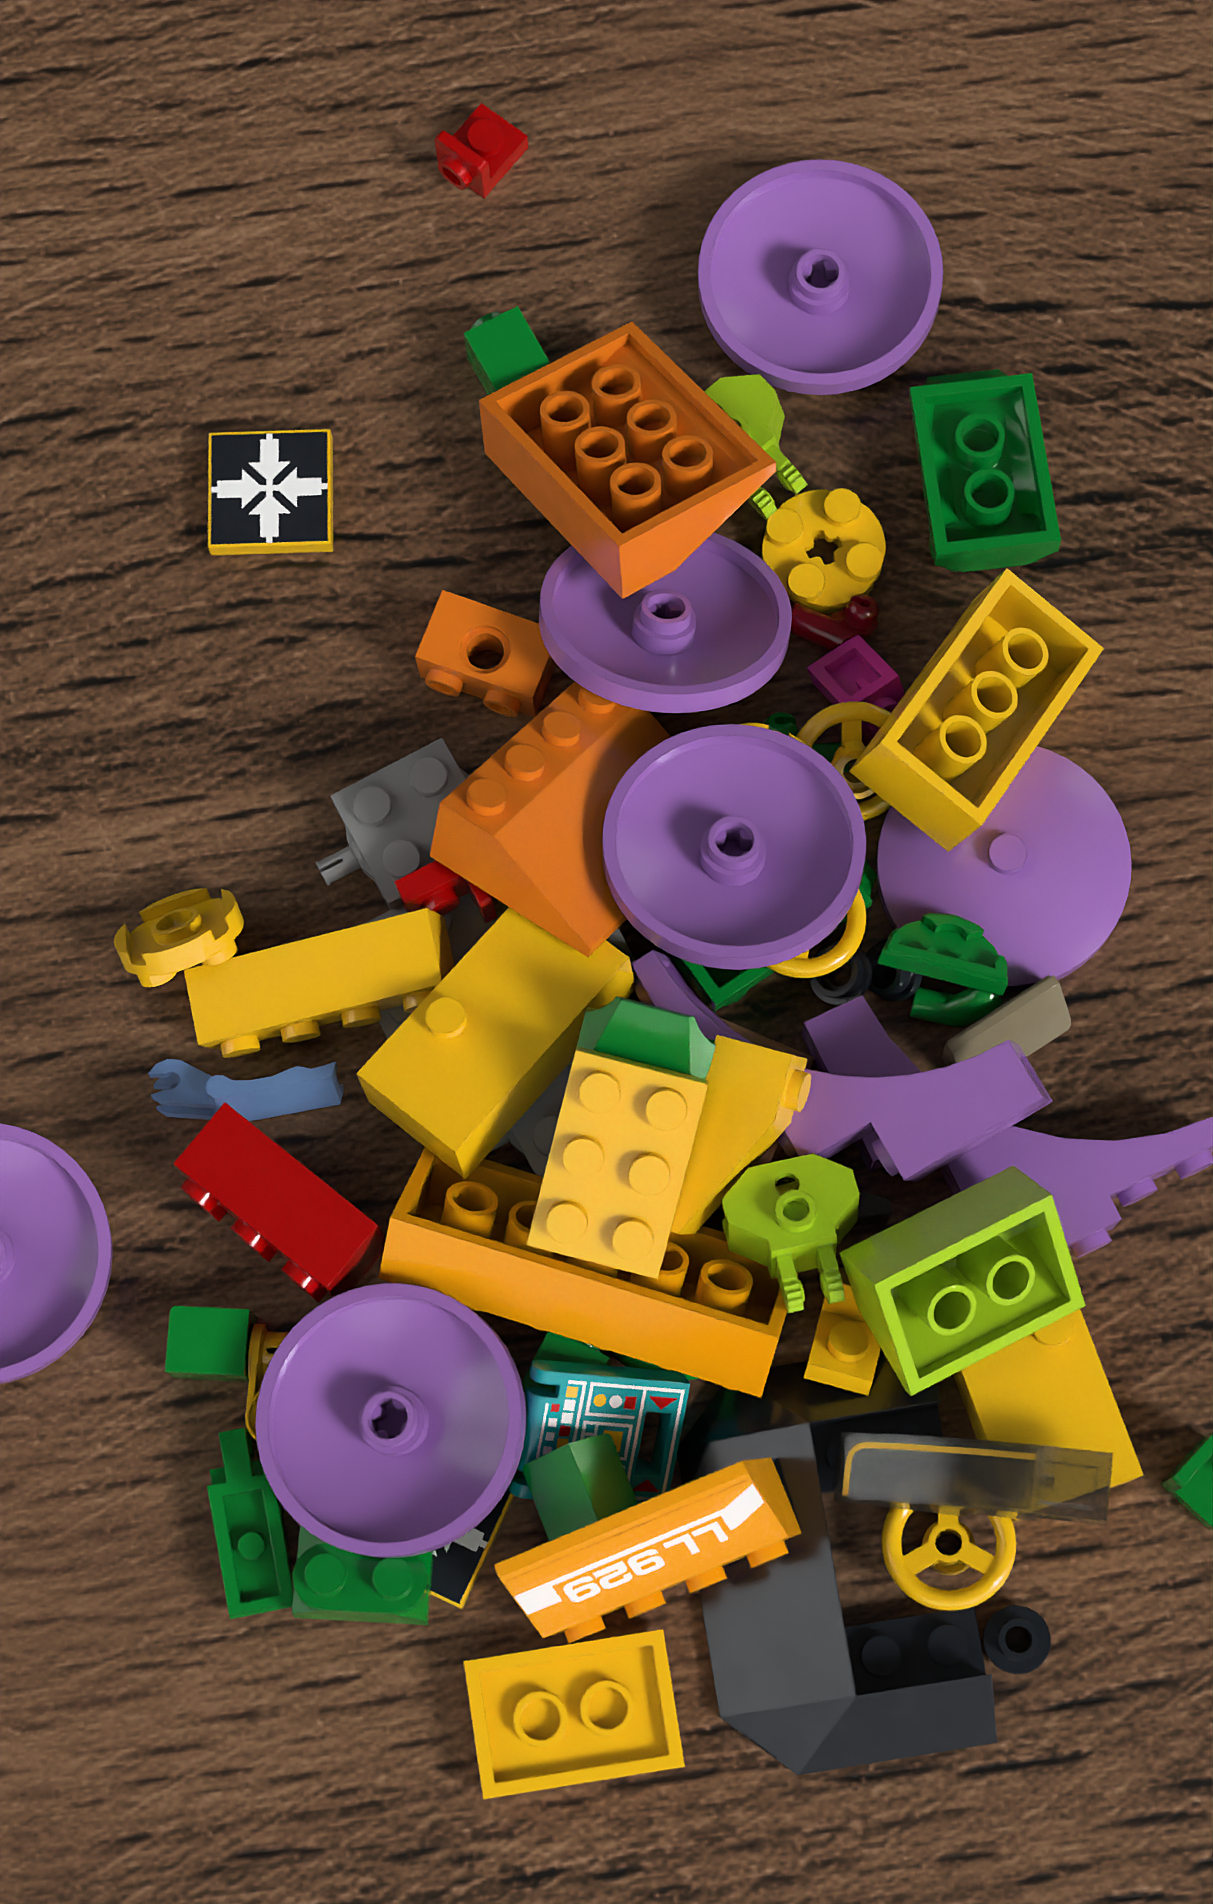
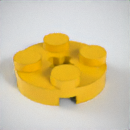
M843 488L833 491L826 489L812 490L790 498L768 518L762 543L761 558L778 576L790 600L821 613L832 614L846 607L852 596L868 595L874 583L880 576L886 543L878 519L867 506L860 502L857 494ZM818 539L834 542L839 547L834 551V562L825 565L820 557L809 558L806 551L811 550L814 546V541Z
M207 888L192 889L161 899L141 910L139 914L143 924L129 933L125 923L117 931L114 938L115 948L125 970L137 975L142 986L155 987L171 980L178 971L199 963L205 966H214L232 958L238 951L234 939L240 934L244 925V919L234 895L228 890L221 889L222 899H211Z

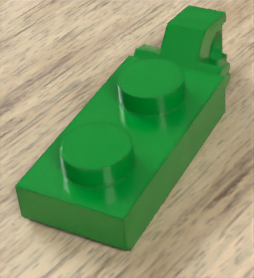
M241 1427L218 1432L224 1467L210 1469L211 1485L207 1486L230 1619L290 1608L293 1606L294 1595L293 1571L281 1502L274 1494L266 1478L260 1459L255 1460L248 1428Z

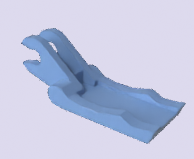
M166 1059L159 1062L148 1073L150 1078H159L153 1085L154 1089H164L151 1095L153 1100L161 1104L156 1106L157 1111L167 1117L210 1120L225 1102L248 1121L340 1105L344 1092L343 1084L339 1085L337 1078L338 1066L336 1061L312 1069L295 1066L274 1076L254 1080H232L224 1075L211 1076L177 1059Z

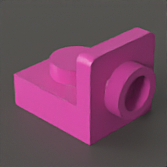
M860 635L847 640L807 667L812 683L833 705L849 701L867 702L892 713L905 695L899 675ZM862 721V742L866 746L880 728L869 722Z

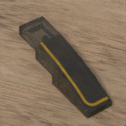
M841 1432L833 1499L834 1501L964 1517H968V1513L1036 1521L1038 1517L1106 1526L1113 1453L976 1439Z

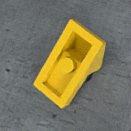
M839 1267L845 1301L828 1304V1300L824 1296L804 1378L868 1396L881 1347L857 1307L845 1269Z

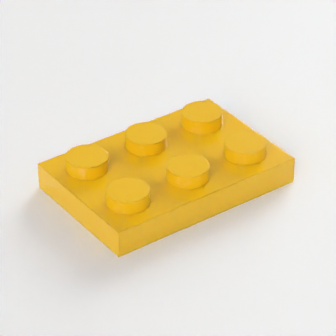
M577 1046L527 1245L658 1279L709 1080Z
M663 1629L464 1661L483 1799L685 1767Z

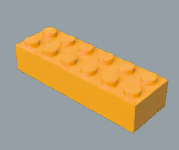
M426 1147L424 1148L390 1217L378 1279L391 1283L417 1285L432 1289L455 1299L473 1310L494 1314L529 1325L537 1330L555 1333L593 1345L602 1350L613 1351L657 1365L666 1370H674L719 1384L730 1390H738L761 1398L787 1309L777 1277L770 1278L767 1266L730 1251L724 1232L701 1226L695 1234H676L670 1232L658 1279L528 1246L527 1241L543 1181L542 1176L483 1159L465 1179Z

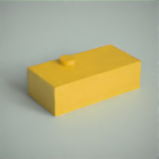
M1006 568L974 598L849 772L949 852L983 825L1104 648Z
M509 907L356 1073L369 1103L466 1179L573 1060L587 1007L600 1009L608 1005L616 996L627 999L634 992L635 981L630 958L607 940L589 957H586Z
M1080 1309L953 1374L980 1449L1036 1454L1035 1460L983 1455L998 1498L1006 1507L1013 1523L1130 1482L1144 1475Z

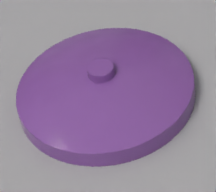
M817 159L787 163L767 170L744 183L731 194L714 215L705 233L699 255L698 291L701 309L707 326L721 349L734 363L750 375L760 374L771 386L801 394L830 395L850 392L867 387L895 372L912 357L926 339L938 311L943 286V262L939 242L930 221L917 202L905 190L885 176L866 167L837 160Z
M717 533L709 536L675 571L624 599L612 589L572 545L553 562L542 584L539 628L544 645L552 659L571 679L600 697L627 707L662 713H692L735 703L760 689L773 677L782 664L788 648L792 610L788 594L782 582L760 557L739 543Z
M725 724L696 728L677 734L651 748L627 770L617 784L610 798L603 824L602 857L604 872L612 896L624 916L645 938L671 955L691 963L719 969L741 970L775 965L790 960L820 943L837 927L850 909L859 889L866 856V833L860 807L852 790L835 767L815 750L790 736L766 728L749 725Z
M1037 746L983 825L949 852L891 806L879 837L876 853V881L881 904L893 930L899 929L907 923L921 920L922 916L928 913L952 914L971 921L984 930L982 936L995 947L999 956H1004L1007 962L1008 985L1005 992L1022 991L1048 975L1050 977L1054 975L1057 980L1069 975L1085 964L1103 946L1115 928L1128 897L1131 882V852L1121 816L1105 790L1080 766L1051 750Z
M0 1123V1384L27 1377L44 1369L70 1350L83 1336L93 1322L105 1297L111 1275L113 1254L110 1224L104 1205L93 1183L78 1163L63 1149L34 1132Z
M383 1283L349 1290L329 1299L308 1313L292 1328L273 1355L261 1384L256 1408V1438L260 1461L274 1494L287 1512L307 1531L328 1544L356 1554L380 1558H400L431 1552L452 1543L476 1527L493 1510L510 1485L520 1461L526 1432V1407L521 1379L509 1351L496 1332L480 1316L455 1299L432 1289L402 1283Z

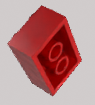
M225 1102L173 1163L187 1178L180 1188L190 1196L191 1200L218 1222L227 1213L236 1219L230 1229L266 1261L270 1262L278 1253L287 1261L281 1270L289 1276L293 1283L318 1303L326 1294L333 1298L353 1290L383 1254L386 1237L374 1221Z

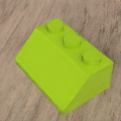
M1014 1165L840 1252L857 1307L904 1389L911 1396L1085 1306L1052 1194Z

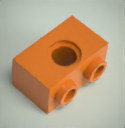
M442 590L415 655L419 675L425 678L424 682L428 687L452 697H458L461 691L484 699L483 704L488 709L508 717H517L519 712L536 717L556 667V662L552 659L544 645L539 623ZM484 650H493L503 656L501 662L490 669H480L471 664L472 658Z

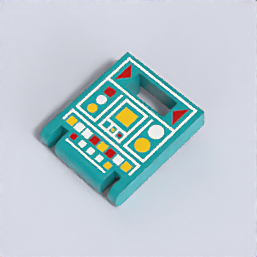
M533 1360L531 1362L530 1378L538 1383L556 1385L554 1393L550 1388L525 1387L526 1432L517 1470L523 1472L525 1464L568 1443L608 1433L613 1439L638 1504L670 1491L690 1389V1382L683 1373L550 1360ZM646 1412L660 1413L651 1464L645 1459H638ZM514 1474L509 1485L510 1493L519 1498L533 1499L524 1474Z

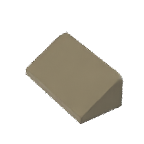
M1050 975L1046 976L949 1039L941 1057L946 1065L950 1066L978 1056L1007 1040L1019 1044L1026 1057L1068 1031L1071 1026V1018L1057 978L1054 975L1051 977Z

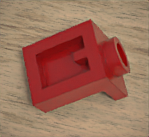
M483 103L475 109L453 136L442 130L434 139L438 169L443 177L456 188L465 190L468 187L484 199L529 148L528 136Z
M437 860L394 881L407 913L428 908L443 916L460 904V897L469 893L485 923L497 918L492 901L493 896Z

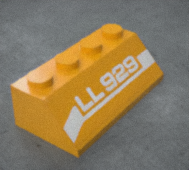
M772 1457L742 1460L504 1560L494 1566L499 1579L543 1638L564 1632L568 1643H572L606 1629L601 1616L624 1607L628 1618H632L666 1604L662 1591L685 1582L689 1593H693L727 1579L723 1566L743 1557H747L751 1568L789 1553L784 1540L799 1535L802 1532Z

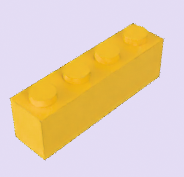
M425 908L240 955L218 965H201L184 970L198 1045L219 1050L222 1052V1057L231 1058L255 1053L260 1050L259 1041L281 1036L284 1043L299 1042L321 1035L319 1026L341 1020L344 1028H352L380 1021V1011L403 1005L404 1012L412 1013L455 965L445 917Z

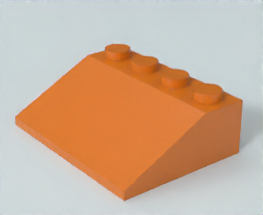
M633 322L596 339L479 400L485 454L622 599L675 571L776 472V461Z
M573 682L440 802L429 856L586 957H589L627 919L612 896L603 866V824L610 798L627 770L647 751L664 740L671 738V736L650 711L635 709L609 701L592 693L577 682Z

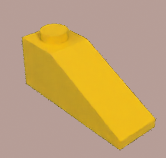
M716 1035L714 1042L716 1047L711 1067L705 1078L709 1080L670 1232L676 1234H695L720 1206L722 1198L747 1168L753 1167L789 1126L793 1112L802 1111L811 1086V1074L804 1072L807 1058Z

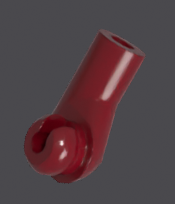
M855 595L850 598V602L846 607L826 615L796 602L792 609L790 633L828 650H834L857 635H860L863 639L869 638L878 627L879 606L870 596Z

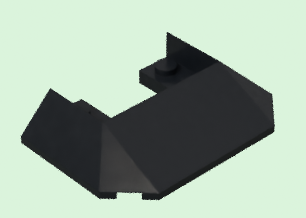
M880 1349L868 1396L804 1378L808 1361L770 1367L761 1398L721 1386L678 1447L677 1455L682 1486L742 1460L772 1457L802 1533L784 1540L789 1553L753 1568L750 1567L747 1557H743L723 1566L727 1579L699 1590L720 1718L797 1775L997 1743L992 1674H986L974 1606L962 1610L941 1611L844 1627L822 1494L843 1490L847 1455L855 1445L863 1442L945 1446L938 1405L942 1402L937 1383L911 1396L904 1389L884 1352ZM862 1448L853 1455L848 1490L948 1474L949 1466L946 1452Z

